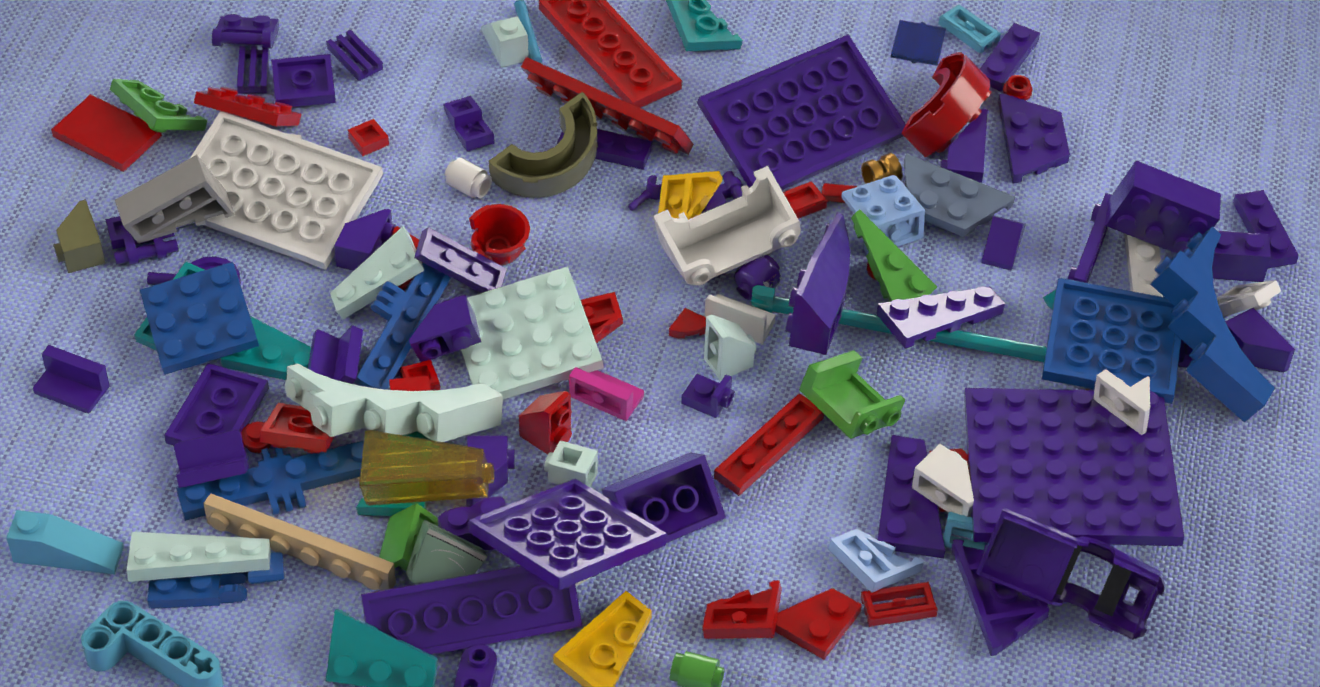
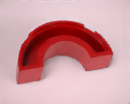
M962 52L953 53L941 59L932 76L940 85L939 89L927 103L911 114L901 133L925 158L935 151L941 153L947 149L951 143L950 139L967 123L973 122L981 114L980 106L991 94L989 78Z

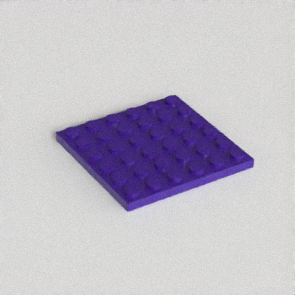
M965 388L964 406L968 467L974 498L972 506L973 542H989L1004 507L1076 538L1086 536L1109 545L1183 546L1184 531L1164 397H1158L1156 393L1150 391V412L1147 431L1141 435L1093 399L1094 390Z

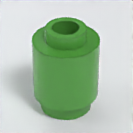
M686 651L684 654L677 652L672 662L670 680L677 682V685L680 687H721L725 668L719 667L720 659Z

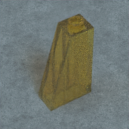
M373 430L365 431L359 486L366 505L488 497L489 483H494V467L492 462L487 463L484 449Z

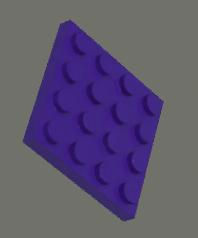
M577 479L570 480L469 520V533L558 590L566 589L575 583L595 577L599 573L623 565L625 562L666 546L667 538L666 532Z

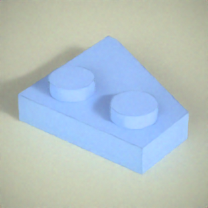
M858 529L832 538L828 550L871 592L920 573L924 563L917 557H914L912 561H908L894 554L896 547L882 541H877L871 535Z

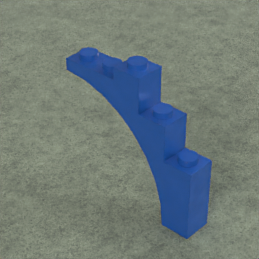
M1211 227L1203 235L1197 232L1186 244L1188 248L1183 252L1180 250L1171 259L1168 256L1164 257L1154 268L1157 275L1150 285L1175 306L1171 312L1174 318L1168 325V328L1193 349L1189 355L1192 361L1185 371L1237 417L1246 422L1266 405L1275 387L1254 367L1241 350L1228 329L1219 308L1213 285L1212 264L1215 248L1221 234Z

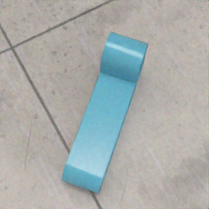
M118 601L110 605L82 634L81 643L86 662L92 670H109L128 652L181 687H223L224 682L220 662L213 653L129 601Z

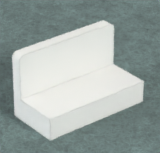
M717 294L716 297L708 295L705 300V317L715 315L737 323L746 335L750 334L754 341L763 345L775 324L776 314Z

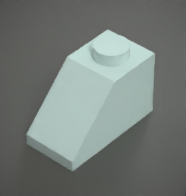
M518 16L481 26V31L501 68L524 62L525 58L528 57V34Z
M715 315L707 316L704 360L718 379L721 381L726 374L733 376L753 367L754 353L756 352V344L750 334L746 335L737 323Z

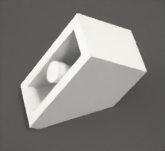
M939 444L915 467L912 488L948 513L952 512L971 517L974 498L967 461L957 452L951 451L942 444Z

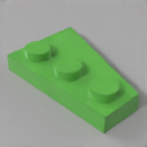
M112 79L110 90L119 98L120 102L126 104L134 111L136 116L142 118L149 125L150 129L157 132H166V130L205 131L207 119L200 115L196 117L187 115L188 108L181 104L163 101L165 95L139 80Z

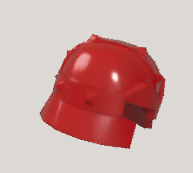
M492 204L476 210L469 218L471 229L475 230L471 237L470 246L473 251L504 266L515 261L526 250L525 242L529 237L530 225L522 211L510 205Z

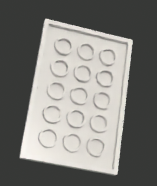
M220 111L190 157L192 158L197 155L225 188L235 214L225 218L224 214L205 219L206 224H203L204 226L325 270L335 256L334 245L345 223L357 219L383 176V170L380 166Z

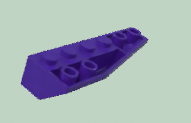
M837 213L831 224H827L824 236L813 253L807 268L801 269L799 272L797 288H792L789 306L794 308L793 313L788 315L785 332L790 333L788 346L827 355L842 316L849 278L850 247L843 214Z

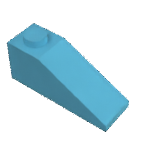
M16 510L6 537L13 562L114 575L124 548L123 542L52 514Z

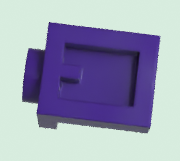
M696 374L682 394L681 404L717 418L723 407L727 409L733 400L735 391L731 389L732 376L726 374L719 383Z

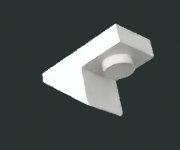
M1108 370L1097 374L1093 399L1139 434L1143 435L1146 433L1150 412V377H1146L1129 387L1123 380L1117 378Z

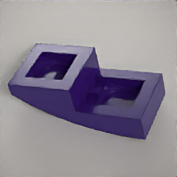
M472 96L443 104L449 122L466 151L495 143L494 133L483 120L482 110Z

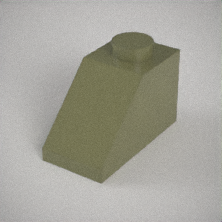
M86 199L81 200L57 228L56 233L59 243L53 244L58 263L64 261L68 273L105 264L101 241Z

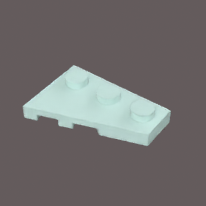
M404 226L330 292L335 309L342 319L347 318L375 301L378 293L383 291L382 286L386 281L399 286L424 271L421 261L414 258L416 248Z

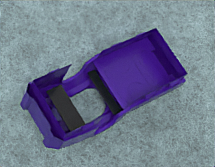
M1004 507L976 574L988 578L993 583L1010 587L1034 600L1036 598L1055 606H1062L1063 602L1074 604L1088 613L1089 621L1100 625L1099 627L1110 632L1115 631L1132 640L1145 635L1147 631L1146 621L1157 596L1162 595L1165 590V581L1160 571L1097 539L1086 536L1073 537ZM1080 552L1097 556L1112 565L1100 595L1067 582ZM1129 587L1138 590L1133 603L1124 599Z

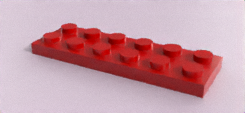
M539 0V10L623 101L641 108L682 89V80L606 0Z
M528 57L525 58L521 65V68L528 75L527 80L537 85L536 90L546 96L551 97L554 93L560 96V100L566 104L583 92L591 102L597 119L601 120L603 116L611 119L610 123L623 131L631 128L637 131L636 135L641 139L650 141L655 139L662 143L661 146L674 154H678L681 151L689 155L694 145L679 125Z

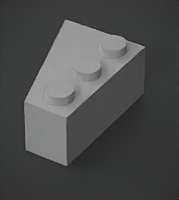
M197 155L115 199L123 226L138 243L177 232L176 227L195 222L196 226L206 224L205 219L221 214H224L225 218L235 215L225 188Z

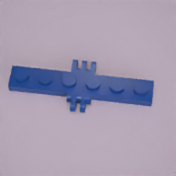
M422 262L424 271L412 278L405 291L391 282L386 281L382 286L383 291L378 293L377 300L372 303L370 308L373 312L387 320V323L359 369L356 381L354 382L356 385L384 390L389 388V379H394L411 349L409 339L432 307L438 302L451 277Z
M371 438L330 448L326 452L310 453L292 458L290 453L284 455L282 448L274 447L276 457L272 458L268 448L261 449L263 460L257 461L258 467L248 469L245 474L181 488L177 486L176 490L184 521L206 516L204 502L210 493L243 506L268 500L273 515L280 514L278 504L280 502L284 503L286 512L293 511L292 499H296L300 509L306 507V501L303 491L380 472L382 461L375 440Z

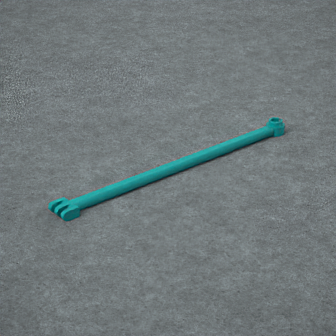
M760 285L753 287L751 306L770 313L777 312L788 315L793 313L794 307L789 306V298L775 296L776 288ZM843 309L839 322L841 325L892 334L875 314ZM943 330L937 332L936 338L929 340L1044 362L1047 348L1046 346L960 330L951 333Z

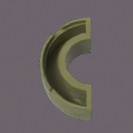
M581 92L559 108L560 128L564 136L555 147L545 152L532 153L520 150L511 144L489 160V173L492 181L510 193L531 198L553 196L579 183L591 169L597 153L596 115L587 96Z

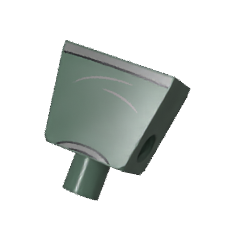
M424 520L406 574L409 580L415 584L475 574L485 562L487 555L483 548Z

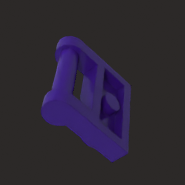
M237 14L221 16L216 29L212 31V45L220 47L223 44L262 45V48L272 49L279 31V19H271L265 15L255 16L254 18L241 17Z

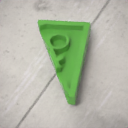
M860 209L851 217L857 237H862L869 253L866 255L875 279L880 284V291L884 299L888 298L890 302L895 299L917 298L922 295H930L937 288Z

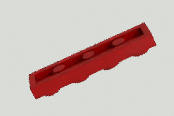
M799 393L714 470V479L740 496L822 421L824 413L808 398Z

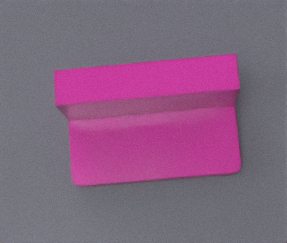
M575 367L569 375V393L571 398L624 421L628 420L644 397V390L598 370L589 373Z

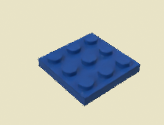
M233 262L140 289L164 375L259 346Z

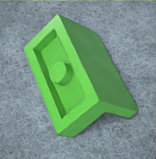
M417 503L392 515L388 521L379 558L394 563L395 568L399 566L407 571L423 521L426 520L438 526V518Z

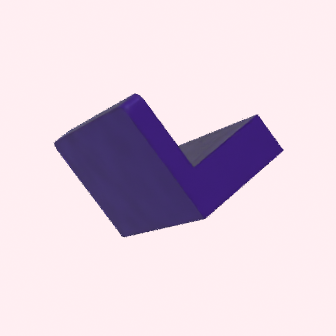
M351 325L340 338H337L317 329L313 333L308 369L331 379L353 384L357 377L363 330Z
M48 345L42 352L46 371L33 386V392L36 395L84 413H90L110 387L106 366Z
M239 429L180 441L174 444L179 471L176 474L179 488L245 474L249 469Z

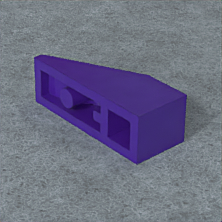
M981 109V114L973 122L969 123L949 146L947 160L941 159L940 167L982 183L988 109Z

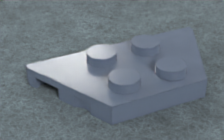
M905 155V187L925 209V222L964 237L974 231L978 225L992 220L994 214L1003 208L1008 210L1014 204L1015 196L912 155Z

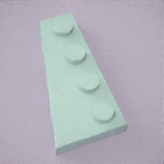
M132 532L126 570L128 582L270 570V541L263 538Z

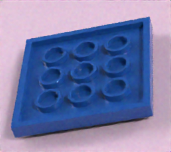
M1058 278L1042 380L1095 389L1096 376L1104 370H1108L1117 378L1123 380L1129 387L1146 377H1150V391L1156 393L1158 397H1164L1165 403L1172 404L1175 396L1181 338L1168 328V325L1174 318L1171 312L1175 306L1165 297Z

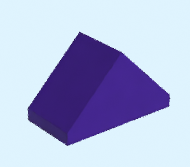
M993 216L981 263L1012 271L1026 223Z

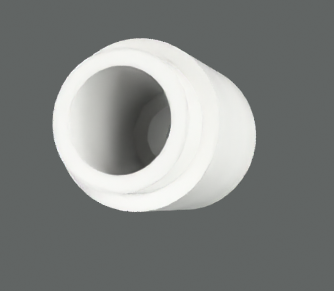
M463 158L450 162L445 171L446 183L472 198L484 197L492 184V177L488 175L486 170Z

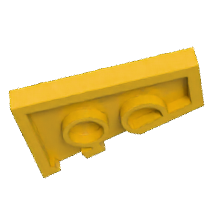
M625 591L553 655V663L583 687H615L652 618V610Z

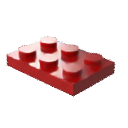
M208 87L207 91H196L194 104L272 126H296L300 123L301 113L292 111L291 105L275 102L274 104L266 103L265 98L250 94L247 96L237 95V90L220 87V89Z

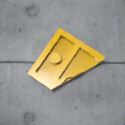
M720 171L663 175L658 213L668 209L673 218H679L678 214L684 212L688 220L700 215L722 183L723 178Z

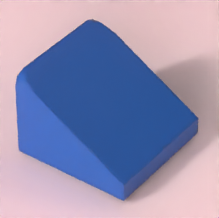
M281 552L271 553L270 570L248 571L249 583L283 581L285 578L283 554Z

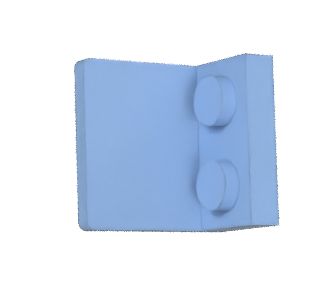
M897 176L885 177L842 192V199L855 214L860 209L897 247L924 237L925 209ZM863 240V249L868 254L869 252Z

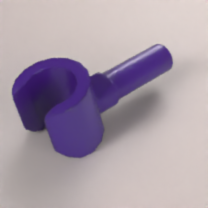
M656 175L648 177L646 190L628 205L631 211L649 198L653 200L660 199L662 183L656 185Z

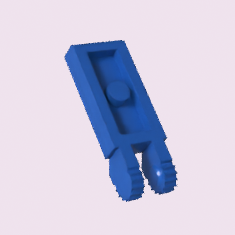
M248 572L149 580V608L220 606L222 603L245 601L247 599V590L239 584L248 581Z

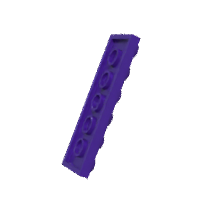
M520 565L360 594L365 623L430 655L465 649L476 644L486 645L583 627L575 584L566 589L558 590Z

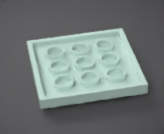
M568 266L467 298L475 312L481 343L461 349L472 385L484 383L502 394L504 400L567 380L575 367L589 373L604 368L599 349Z

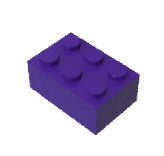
M1136 160L1108 200L1105 226L1177 254L1180 250L1183 252L1188 248L1186 244L1197 232L1203 235L1211 227L1214 228L1220 220L1221 194Z

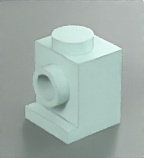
M560 440L555 451L549 452L545 460L544 471L548 472V482L560 485L577 479L591 488L598 474V451Z

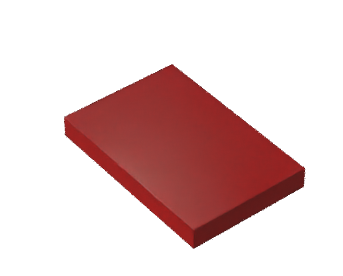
M91 94L51 129L54 138L122 172L129 168L162 137V132L150 129L143 119Z

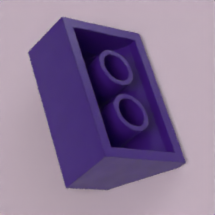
M687 453L601 489L605 497L666 532V543L726 518L704 454Z

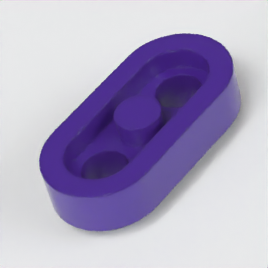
M483 644L468 647L461 656L453 687H492L497 671L495 651ZM476 658H483L484 660H482V661H475L474 659H476Z

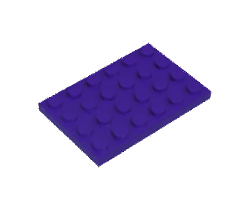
M849 34L700 96L697 101L699 108L749 188L756 181L754 172L768 166L781 190H784L903 137L901 133L906 125Z

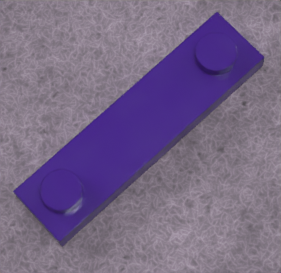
M1105 193L1102 203L1095 204L1091 216V221L1094 222L1078 267H1071L1068 280L1089 282L1109 228L1105 225L1107 204L1112 194Z

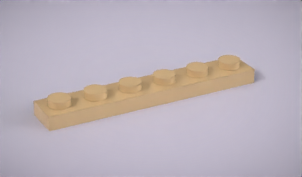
M211 493L204 502L207 524L218 531H228L244 538L269 539L270 548L274 552H281L283 555L288 554L301 559L309 566H319L327 569L338 577L353 579L363 583V585L372 590L391 589L396 584L394 563Z

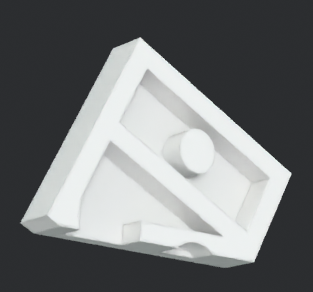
M1276 280L1237 285L1217 297V301L1224 317L1250 308L1255 310L1264 308L1271 304L1270 298L1280 293L1281 289Z

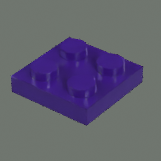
M330 54L271 59L275 102L288 104L292 107L336 103Z

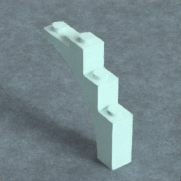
M300 364L287 366L286 396L311 412L312 424L330 437L366 428L381 439L388 440L418 431L436 444L501 425L503 395L484 383L436 391L384 390L334 380L315 373Z

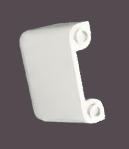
M768 166L754 172L756 181L750 188L747 185L741 187V197L688 220L683 212L678 214L679 218H673L668 209L653 216L659 242L687 284L703 285L718 275L782 247H789L797 241L801 232L800 222Z

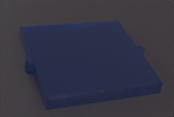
M900 20L891 57L908 60L914 64L919 62L938 66L946 28L926 25L925 22L915 23Z

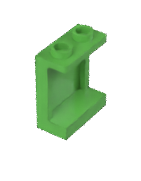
M855 350L810 364L799 388V391L850 439L863 434H870L874 430L885 426L894 425L901 417V409L905 402V398L901 395L885 400L857 374L863 358Z

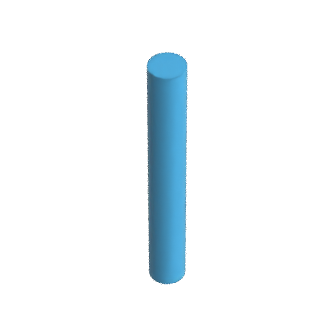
M517 0L514 3L518 18L528 34L529 57L542 64L543 60L525 1Z

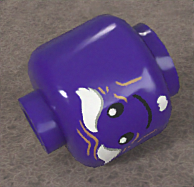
M766 254L741 265L734 274V280L738 286L736 288L737 292L746 300H751L754 286L760 285L776 288L781 279L779 264Z

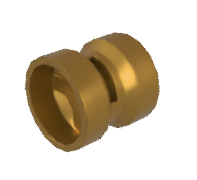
M893 153L881 156L878 161L872 159L861 165V173L865 184L892 175L897 176L900 181L903 177L901 164Z

